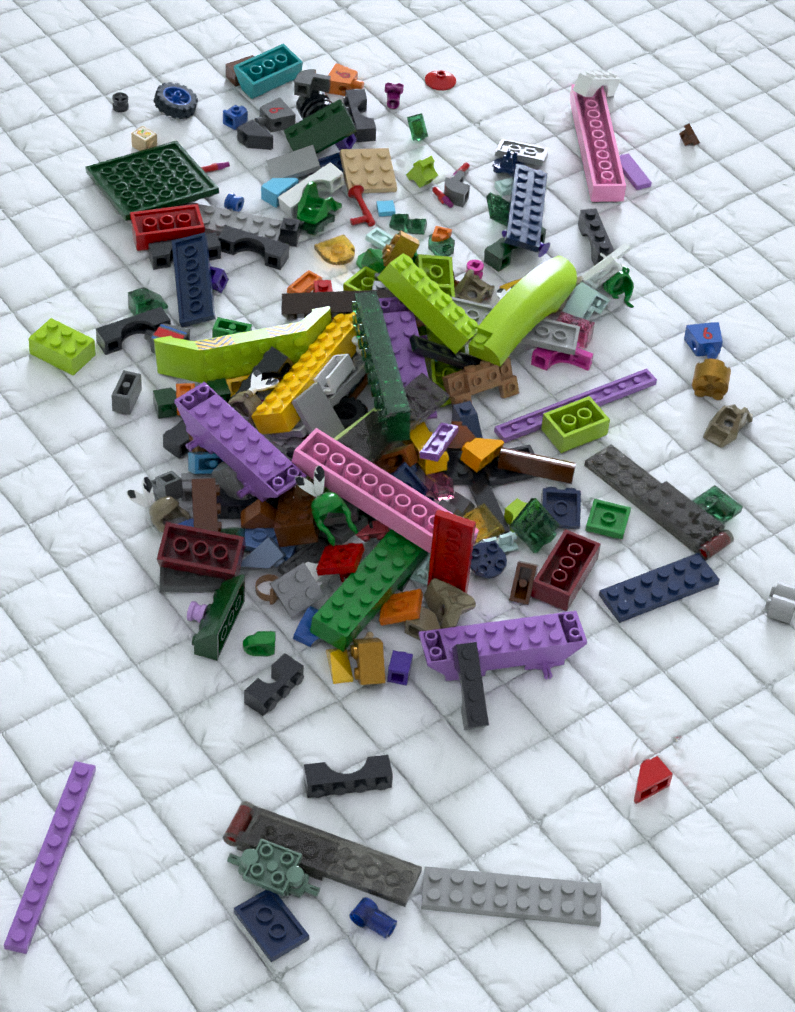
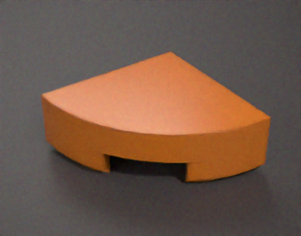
M435 226L431 241L440 242L448 239L452 235V229Z

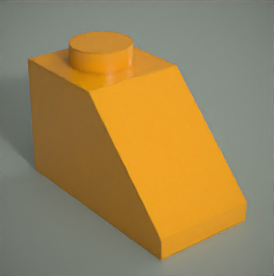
M475 438L470 443L466 442L463 445L460 460L478 472L500 455L504 441Z

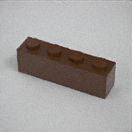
M215 478L192 479L193 524L196 528L222 533V523L218 522L217 515H221V505L216 501V496H220V486L216 484Z

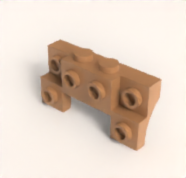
M509 357L501 367L487 361H481L479 365H469L464 367V370L442 377L444 388L450 397L452 406L467 401L472 403L471 395L497 386L501 398L519 394L517 376L512 373Z

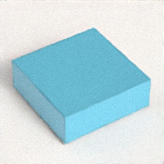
M393 200L376 201L379 217L395 216L396 211Z

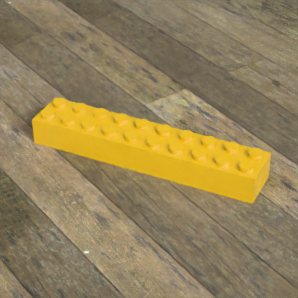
M356 311L351 314L344 315L341 313L336 315L333 321L325 327L326 329L322 334L318 335L316 341L309 346V349L300 356V359L292 366V369L283 376V379L274 387V390L265 397L263 403L251 415L258 431L262 435L290 432L301 418L294 408L292 401L314 384L313 379L333 355L349 354L351 358L356 353V345L352 343L354 336L363 332H367L370 336L374 331L366 312L358 313Z

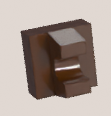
M690 123L684 126L685 130L679 133L684 145L693 143L695 146L700 142Z

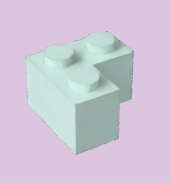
M581 282L574 289V294L567 301L562 312L585 325L594 311L599 314L602 313L610 299Z

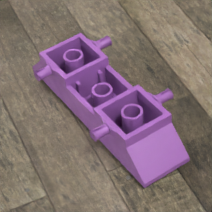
M397 297L374 299L377 339L370 342L373 343L374 347H383L384 356L382 360L384 361L390 400L382 403L387 408H390L403 422L437 418L435 403L442 402L441 395L433 396L424 356L414 353L409 341L412 335L428 340L427 335L419 336L414 313Z
M205 382L175 399V404L186 425V432L193 437V440L186 444V448L192 451L197 446H200L210 454H217L237 473V479L244 486V488L236 492L240 499L247 494L256 496L261 502L268 498H277L297 485L295 482L296 477L307 478V475Z
M577 611L428 630L418 633L427 666L443 674L445 681L459 680L452 653V647L456 644L477 642L482 676L486 675L487 670L524 666L525 670H542L546 680L553 677L550 668L564 665L565 659L587 644Z

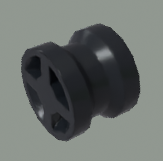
M124 92L113 94V110L116 112L127 111L129 109L128 95Z

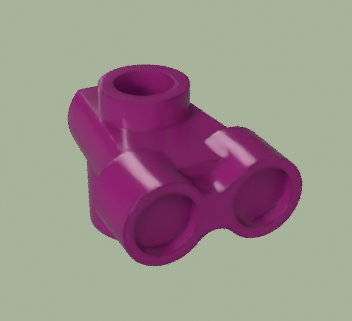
M385 83L384 92L387 93V106L390 109H396L400 105V96L404 91L402 83Z

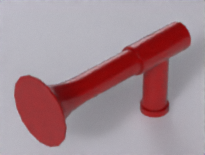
M361 185L353 186L349 189L348 196L357 200L363 216L350 218L351 225L354 226L355 224L367 222L368 226H374L375 221L362 198L364 187Z

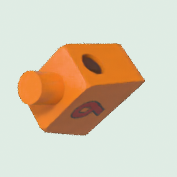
M335 63L328 74L331 76L329 94L345 96L346 90L364 88V82L358 80V72L351 68Z

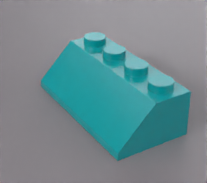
M283 43L234 65V71L241 89L253 99L296 79L298 73L302 71L303 61Z

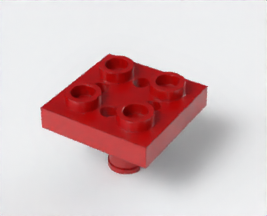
M363 543L325 546L316 568L318 576L339 574L340 581L344 582L358 568L365 550Z

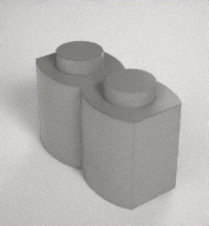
M778 581L777 586H772L770 592L772 599H767L764 610L768 611L766 617L790 624L795 610V585Z

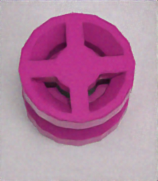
M476 259L469 260L466 265V272L472 269L474 270V275H478L482 279V271L484 269L482 261Z

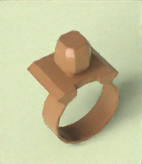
M268 574L259 577L256 581L255 591L260 599L270 601V605L278 600L273 589H270V595L263 594L257 589L259 584L279 578Z

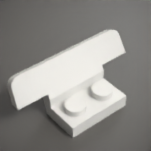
M627 243L623 244L581 275L584 278L583 283L586 284L588 282L596 289L623 269L618 259L632 250Z

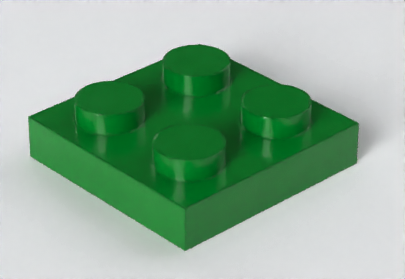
M594 499L585 531L623 540L631 507Z

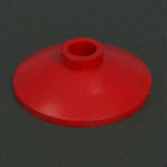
M434 70L425 76V83L432 89L444 91L455 86L456 77L448 71Z

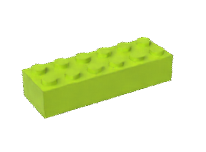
M404 253L390 262L377 277L455 354L466 346L478 333V323L471 319L462 307L457 306L452 301V298L439 288V285L432 281L425 271L418 268L413 263V260Z

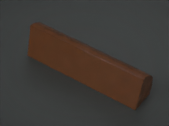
M502 447L498 468L572 484L576 463Z

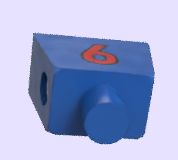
M719 322L686 325L684 340L695 356H707L708 359H716L723 343Z

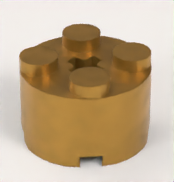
M704 359V362H698L695 366L692 382L694 394L697 397L708 396L713 397L715 400L723 399L729 388L730 367L727 368L725 363L718 359Z

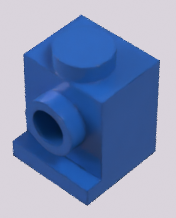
M234 105L228 110H223V124L234 130H237L238 126L248 121V111L244 106Z

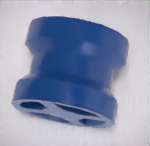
M232 192L226 196L224 201L225 208L233 209V211L240 212L244 205V198L241 196L237 197Z

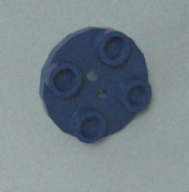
M508 150L503 158L493 161L492 167L495 173H508L509 176L513 177L516 164H524L518 161L516 151L511 155V150Z
M494 541L481 542L473 546L470 568L476 575L483 578H495L504 571L507 559L498 543Z

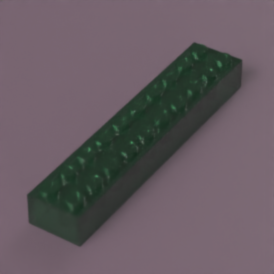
M377 291L355 293V301H352V311L355 312V315H352V324L356 326L355 336L358 338L359 350L362 349L361 358L362 361H365V373H369L367 378L368 384L372 385L371 396L375 397L374 407L375 410H379L377 411L378 422H382L381 433L386 436L387 442L410 440V407Z

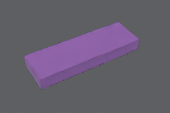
M629 153L619 155L623 174L634 188L640 190L651 187L652 182Z
M441 422L420 451V458L438 462L458 433V426Z

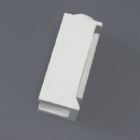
M349 354L333 355L313 379L314 383L319 382L325 395L336 394L339 386L351 371L355 370Z

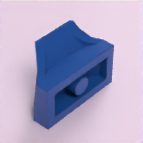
M312 606L307 608L294 633V640L311 647L316 640L320 639L310 632L312 617L318 609Z

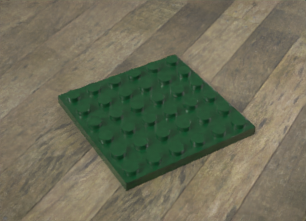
M177 140L85 166L86 173L125 221L131 220L130 212L181 206L185 203L195 202L199 199L219 194V187Z

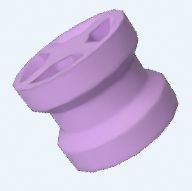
M192 601L187 611V620H196L200 624L201 619L206 617L208 605H199L197 602Z

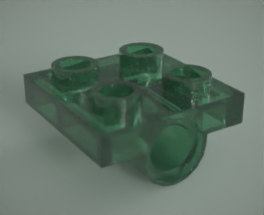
M490 192L486 196L490 219L507 227L510 202L503 199L500 195Z
M714 485L689 502L688 508L712 527L718 529L741 513L743 506Z
M531 498L509 527L533 553H538L544 545L550 543L556 537L557 533L555 530L560 524L536 498Z

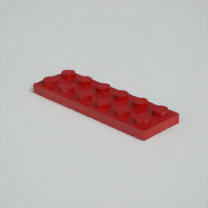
M437 509L434 517L427 587L431 580L437 578L467 593L476 522Z

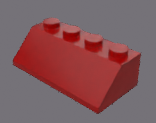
M198 204L130 212L133 239L137 251L148 250V243L184 238L205 232Z

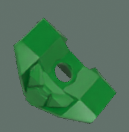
M311 181L307 184L298 203L297 219L316 224L327 217L328 212H336L341 209L342 204L336 202L332 197L326 199L319 197L316 182Z

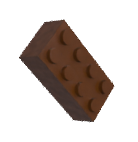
M310 478L307 479V480H309L310 482H312V483L314 484V480H313V479H310ZM295 485L279 496L274 524L279 547L318 542L320 530L313 518L311 504L316 497L304 491L298 485Z

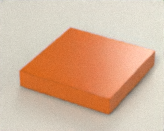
M415 589L392 594L387 603L381 608L380 625L419 619L423 598L422 590Z

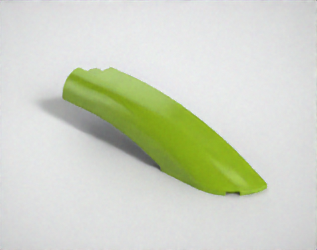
M418 254L415 259V265L423 269L426 275L432 281H435L444 293L450 297H455L452 257ZM423 325L417 327L419 336L427 335L428 340L446 346L428 327ZM465 346L460 350V352L465 353ZM424 356L433 396L441 395L442 402L435 403V408L452 404L444 388L442 377L462 369L440 361L436 362L434 359Z
M558 255L539 265L523 277L505 294L477 327L478 333L468 344L469 354L501 367L521 340L552 312L556 313L574 290L577 283V272L573 264L566 258Z

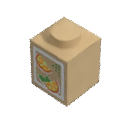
M141 126L131 133L132 147L141 151L157 146V134Z

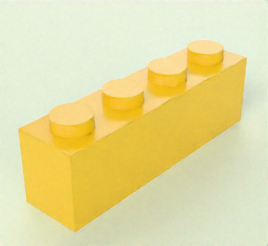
M422 420L404 422L408 428L402 443L404 445L413 443L419 458L417 463L425 475L447 470V462L449 461L447 451L443 453L438 462L420 458V451L433 434L432 431L428 430L426 423L422 422Z

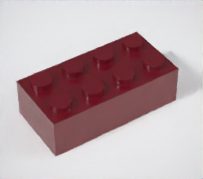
M166 522L157 555V562L159 567L228 580L239 575L246 542L242 536Z
M565 529L535 577L531 597L568 611L598 560L601 543Z

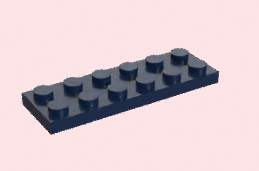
M205 232L173 240L172 250L179 323L181 327L216 319L208 241Z
M696 553L601 589L599 596L617 621L621 623L719 585L720 579L703 557Z

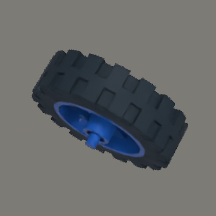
M168 82L158 86L153 102L161 113H165L164 115L172 116L175 119L176 117L187 119L190 118V115H194L198 98H196V93H193V90L188 89L187 86Z

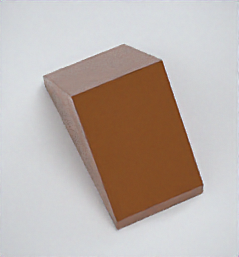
M256 500L241 511V528H274L277 509L266 501Z

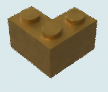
M400 230L399 234H395L390 244H386L382 250L384 266H387L403 253L412 259L420 245L419 240Z
M378 637L353 639L354 645H350L351 657L357 662V667L354 668L355 680H358L360 685L385 683L383 642Z

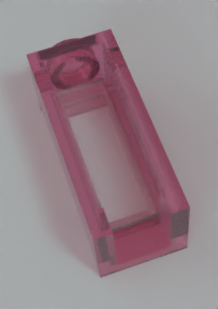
M443 472L424 475L425 486L429 490L428 493L435 498V501L454 499L453 479Z

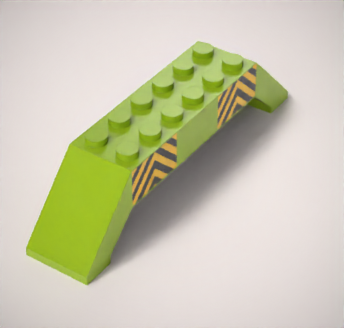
M330 307L312 309V313L301 322L199 341L178 339L172 336L154 339L157 372L198 383L250 375L253 368L259 364L265 352L271 347L286 355L296 364L300 356L309 349V346L316 341L318 335L322 334L326 329L325 327L331 323Z

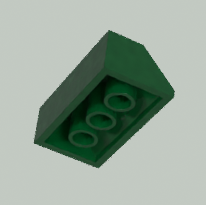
M341 99L283 130L293 151L313 145L316 154L357 132L350 114Z
M241 574L222 582L219 589L215 590L213 602L207 607L206 617L200 621L198 634L195 633L192 638L195 655L218 660L245 602V575Z

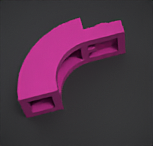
M577 342L574 355L537 347L532 353L531 365L547 371L554 364L569 363L589 371L592 365L593 353L580 349L579 342Z

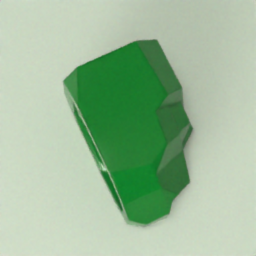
M257 631L253 635L247 636L243 640L244 651L252 656L268 657L275 655L276 631Z

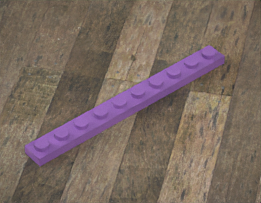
M646 368L494 427V432L500 440L506 443L540 430L543 414L588 396L600 407L654 386L657 383V379Z
M74 762L4 943L5 950L23 954L28 952L96 772V765Z

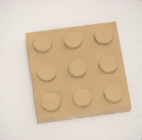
M389 148L340 150L347 192L356 185L364 187L363 193L397 191Z

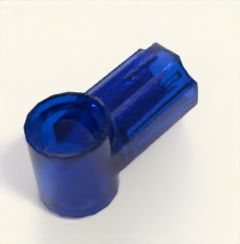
M363 897L349 914L354 924L362 928L367 926L385 939L392 935L397 926V921L380 911L377 904L368 897Z

